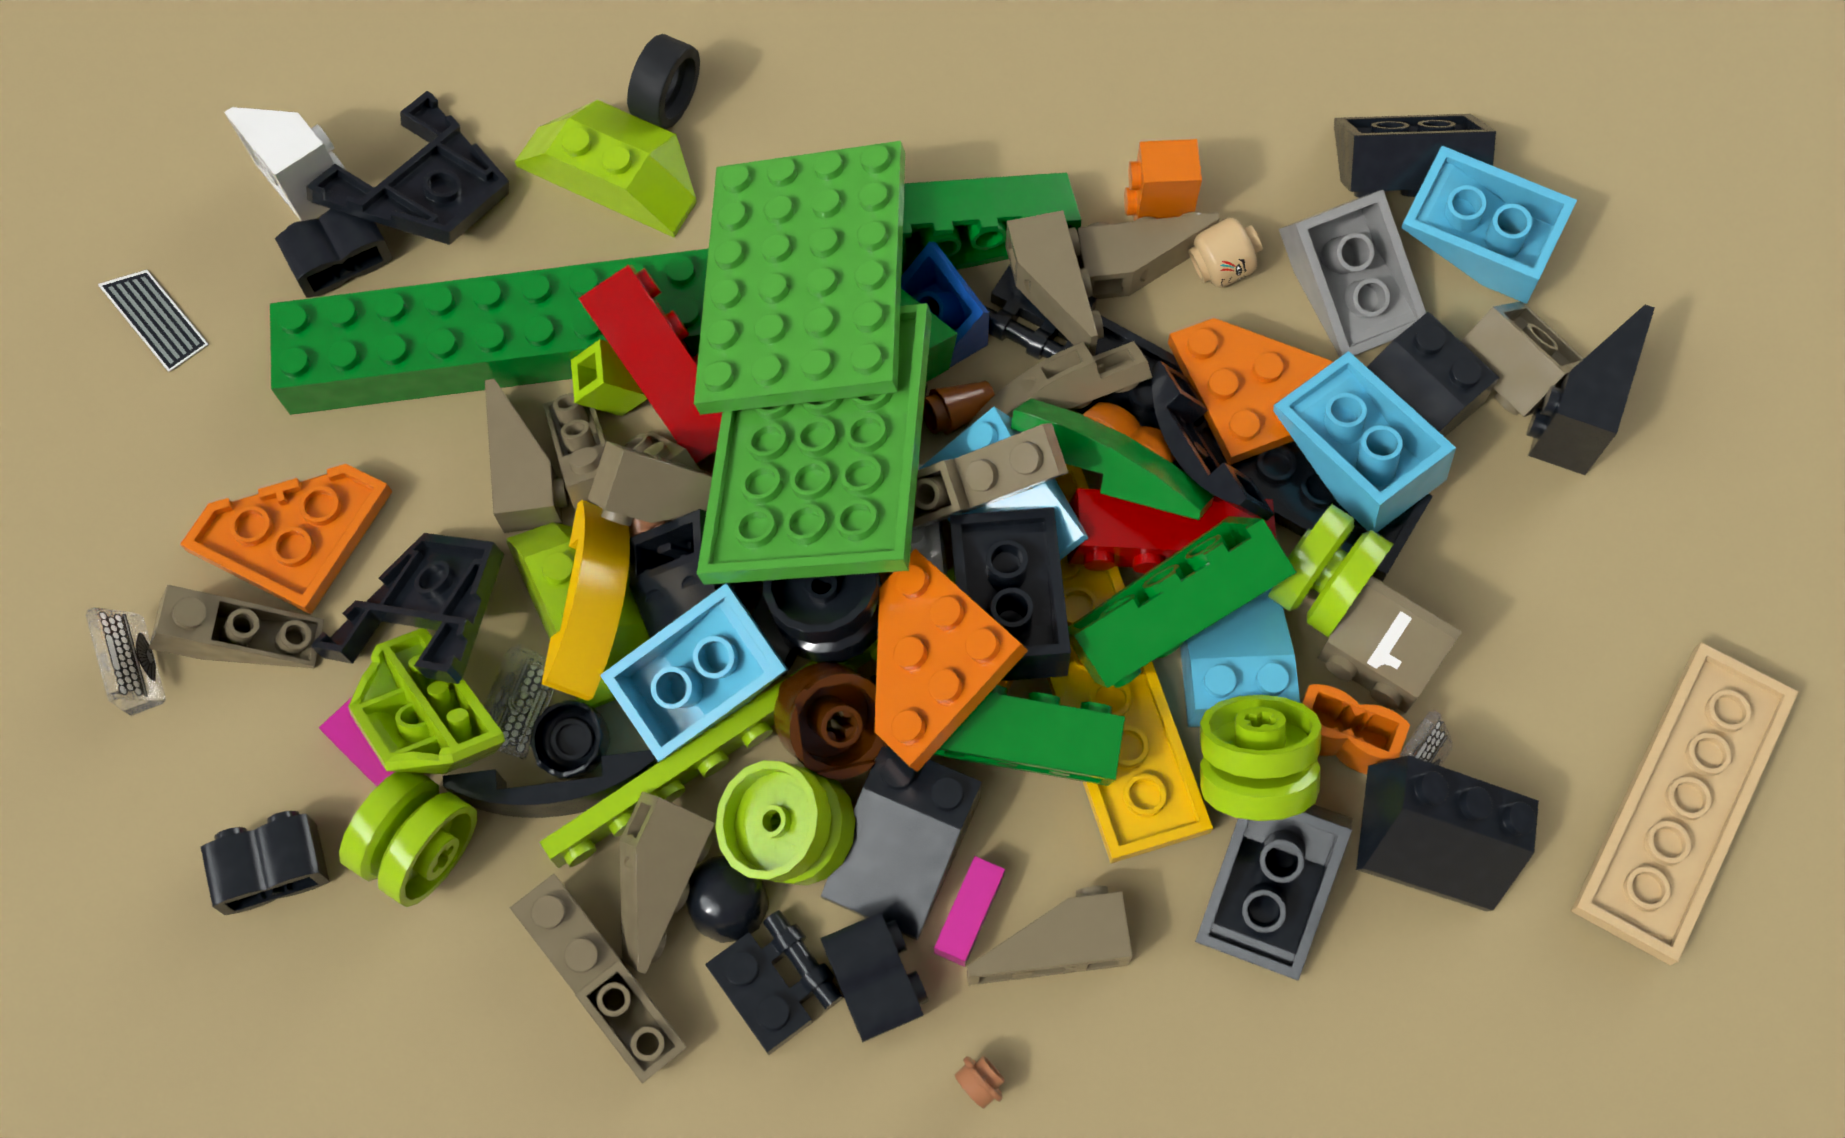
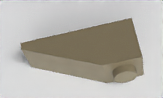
M485 380L493 514L504 533L531 530L553 522L563 524L562 507H569V494L563 477H557L549 458L496 380Z
M607 441L588 500L603 509L601 517L626 526H631L633 518L649 523L679 518L698 509L707 511L713 473Z
M1091 886L1077 890L1076 897L1066 899L968 965V986L1128 966L1133 956L1122 891L1108 893L1107 886Z

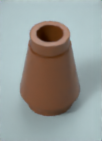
M986 380L978 383L931 389L929 396L924 398L923 419L925 424L933 434L943 432L945 435H949L970 422L981 408L995 396L994 391Z

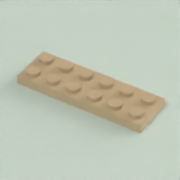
M1702 642L1693 649L1571 912L1670 966L1679 962L1798 695V691Z

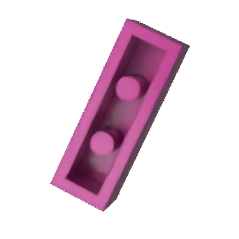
M974 856L934 946V954L963 967L966 966L1004 878V868Z

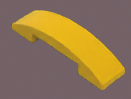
M581 500L577 503L569 547L576 549L561 629L550 638L541 684L589 701L594 697L601 680L600 675L605 670L622 612L629 570L630 536L628 526L601 517L603 512L601 507Z

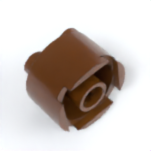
M834 662L816 663L804 667L781 683L774 708L776 733L787 751L811 771L829 779L852 778L870 769L876 763L874 759L878 756L881 747L885 746L887 748L888 746L874 732L876 685L850 667ZM839 712V716L832 718L834 713ZM831 720V727H826L827 722Z

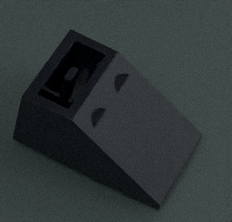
M698 509L630 538L629 587L650 638L724 585H704L697 575L707 511ZM746 582L729 583L747 609Z

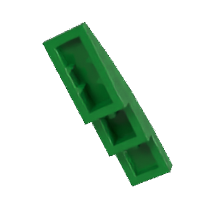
M1030 398L1014 409L1011 429L1023 432L1041 424L1052 423L1065 464L1103 474L1101 494L1199 520L1212 506L1214 496L1202 488L1173 463L1125 434L1079 413Z

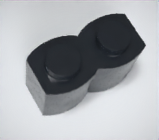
M329 209L318 219L294 222L275 238L306 298L326 294L344 284L349 278L374 272L393 259L375 222L333 209Z
M298 811L276 813L267 819V824L251 831L244 827L225 829L214 836L215 840L201 846L212 907L223 915L248 911L268 904L278 898L301 894L330 882L317 824L307 814H299Z
M880 912L820 938L862 1043L923 1017L924 1014L920 1005L928 1002L929 999L917 971L907 974L899 954L907 951V947L895 920L885 923Z

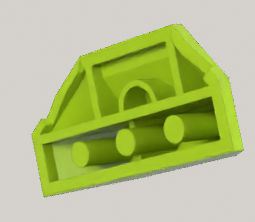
M595 100L538 127L515 160L516 167L673 238L697 203L677 135L600 100Z
M555 522L506 538V543L549 640L551 636L561 629L576 549L569 547L573 527ZM629 570L622 612L604 672L650 639L629 587ZM602 678L592 699L587 701L575 696L577 701L594 708L616 700Z
M424 628L414 630L375 646L371 655L372 663L362 675L348 706L350 715L386 771L447 774L494 754L505 742L503 732L463 678L459 684L428 679L414 667L432 639L431 634Z

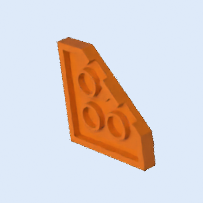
M1216 318L1169 334L1168 345L1183 375L1188 378L1208 410L1204 417L1228 465L1294 441L1274 413V405L1334 362Z
M342 464L326 469L327 474L308 480L300 482L298 478L260 488L258 489L259 494L235 501L225 498L208 503L180 545L188 553L311 615L391 495L392 490L387 483L348 464Z
M916 548L910 553L909 571L893 572L879 587L874 732L909 767L918 772L1028 650Z

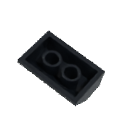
M1472 114L1334 118L1340 180L1350 192H1354L1355 197H1362L1380 190L1400 191V194L1403 196L1416 197L1441 146L1493 166L1496 131Z
M1410 755L1369 765L1356 870L1479 910L1493 911L1535 852L1539 800Z

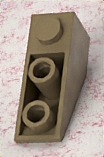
M1063 210L1007 221L1006 250L1016 287L1073 345L1084 342L1092 357L1095 356L1097 340L1104 337L1103 323L1099 310L1091 311L1088 297L1092 296V286L1087 268L1080 269L1076 256H1080V242L1076 228H1068Z
M1188 212L1180 217L1162 219L1142 217L1133 222L1116 224L1096 222L1087 227H1079L1077 233L1080 242V256H1076L1079 268H1087L1089 272L1092 296L1097 299L1130 296L1190 258L1188 249L1194 247L1196 236L1218 223L1220 219L1219 213L1203 214L1201 212Z
M568 393L554 401L543 404L565 486L576 512L577 503L581 500L594 504L588 500V496L606 445V439L596 409L574 403V393Z
M167 585L160 600L149 649L201 660L314 668L317 652L311 645L321 635L324 619Z
M643 791L620 838L622 961L638 972L646 974L650 963L656 962L664 950L667 939L665 931L673 913L680 911L687 900L690 889L688 881L696 863H700L709 852L712 843V835L710 833L715 823Z

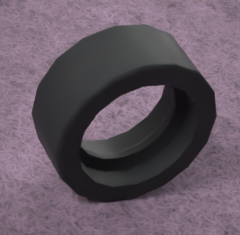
M666 34L654 36L642 50L631 74L627 93V105L630 114L663 129L673 127L683 116L696 89L700 72L698 50L692 45Z

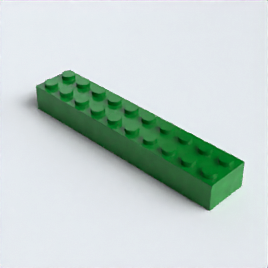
M709 248L270 303L271 390L289 415L482 391L485 390V380L495 379L500 388L572 379L571 359L599 339L607 341L578 298L627 265H633L637 272L645 268L662 292L655 299L665 314L674 310L690 334L683 340L695 356L699 353Z

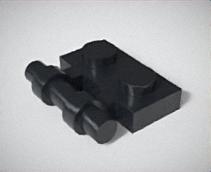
M1009 265L991 292V303L1003 309L997 312L985 306L989 311V335L1001 341L1007 338L1027 348L1026 354L1038 360L1042 357L1047 359L1060 352L1064 347L1054 341L1056 336L1066 341L1068 339L1016 287L1011 265ZM1093 296L1088 297L1090 308L1093 311L1096 308L1097 298ZM1021 317L1040 328L1034 331L1016 321Z
M780 910L772 913L763 921V924L774 938L764 948L761 949L750 932H748L705 964L768 1055L772 1054L813 1023L801 1005L815 995L823 1008L828 1010L843 998L832 982L834 975L826 963L819 964L804 944L806 936L797 924L791 925ZM785 956L788 957L802 977L791 988L788 987L773 966Z

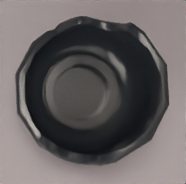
M564 700L561 703L547 707L534 721L530 738V745L537 765L547 773L562 779H574L592 773L602 762L601 756L607 754L610 744L609 729L602 715L594 707L577 700Z
M725 856L711 857L694 868L688 881L690 889L686 905L696 929L702 935L720 943L737 941L748 932L752 934L760 928L769 905L763 880L748 878L730 866Z

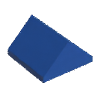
M929 242L902 274L901 289L920 304L927 303L930 312L958 333L950 367L988 345L989 311L937 243Z

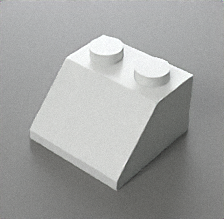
M232 107L224 112L255 165L300 221L316 219L330 209L307 200L306 186L334 164L345 169L337 156L332 152L335 149L332 142L318 124L310 128L297 112Z

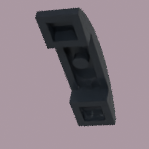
M1159 360L1152 367L1154 408L1164 440L1179 465L1196 483L1211 494L1248 515L1268 521L1274 513L1253 480L1225 462L1219 465L1195 427L1194 423L1208 410L1188 378Z
M651 750L601 756L603 775L601 777L507 788V782L496 769L444 775L443 787L472 807L486 812L522 818L559 817L587 811L659 762Z

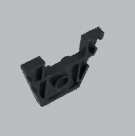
M426 91L400 112L401 126L426 140L429 144L376 187H372L342 167L334 164L306 186L307 200L323 207L450 245L509 194V180L476 143L470 144L460 132V124L452 115L446 116L438 107L437 98L429 91Z
M423 533L379 577L383 585L366 602L355 600L342 613L348 620L331 637L323 632L313 642L311 647L322 658L353 664L379 624L383 621L436 630V633L414 667L425 678L459 684L466 670L505 554L491 541Z

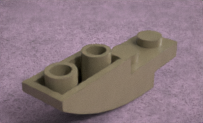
M1134 341L1093 357L1084 342H1081L1034 365L1012 380L981 408L962 432L994 406L1013 418L1014 409L1030 398L1067 410L1082 409L1091 404L1094 399L1113 392L1129 391L1135 388L1139 382L1152 378L1148 361Z
M1052 423L1041 424L960 457L943 460L918 470L913 530L949 519L950 515H960L1033 489V486L1068 474Z
M552 874L510 907L641 1083H644L687 1048L555 874Z

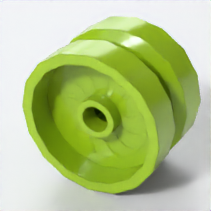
M1333 504L1325 511L1312 530L1308 529L1288 556L1297 573L1274 586L1268 595V598L1290 612L1300 607L1312 589L1320 593L1307 612V624L1328 638L1394 545L1373 530H1370L1359 537L1349 553L1342 550L1341 547L1354 529V518Z
M1269 695L1237 696L1220 701L1206 710L1200 721V747L1203 753V759L1200 763V788L1204 800L1222 813L1235 818L1254 821L1283 820L1301 814L1314 805L1320 792V766L1317 759L1321 750L1322 726L1317 714L1302 703L1284 697Z
M763 760L743 768L728 783L718 803L715 829L719 848L732 868L746 877L808 886L827 879L843 864L853 844L855 816L851 799L839 781L826 778L808 768H802L795 764Z
M394 772L369 794L353 816L340 846V863L368 882L378 879V889L406 908L416 905L433 893L462 857L477 823V810L451 792L439 794V785L423 773Z

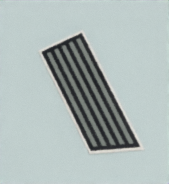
M148 270L98 284L168 372L208 345L206 340Z

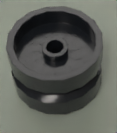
M879 573L763 581V595L785 644L800 657L817 663L844 662L863 654L878 639L879 587L882 585Z

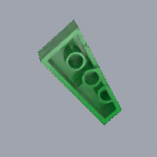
M1067 172L905 183L901 276L929 242L937 243L956 270L1008 260L1006 229L1007 221L1063 210L1068 228L1075 227L1077 230L1081 227L1082 220Z
M1228 516L1068 626L1070 645L1095 683L1106 688L1112 685L1115 688H1119L1134 680L1141 673V667L1156 658H1163L1173 653L1187 639L1213 625L1297 572L1264 519Z

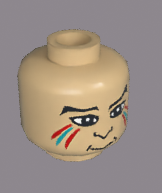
M1228 217L1200 232L1194 240V247L1188 249V253L1202 283L1210 281L1214 286L1222 288L1254 273L1257 268L1256 253L1261 252L1263 248L1258 234L1252 225L1244 228L1237 219Z

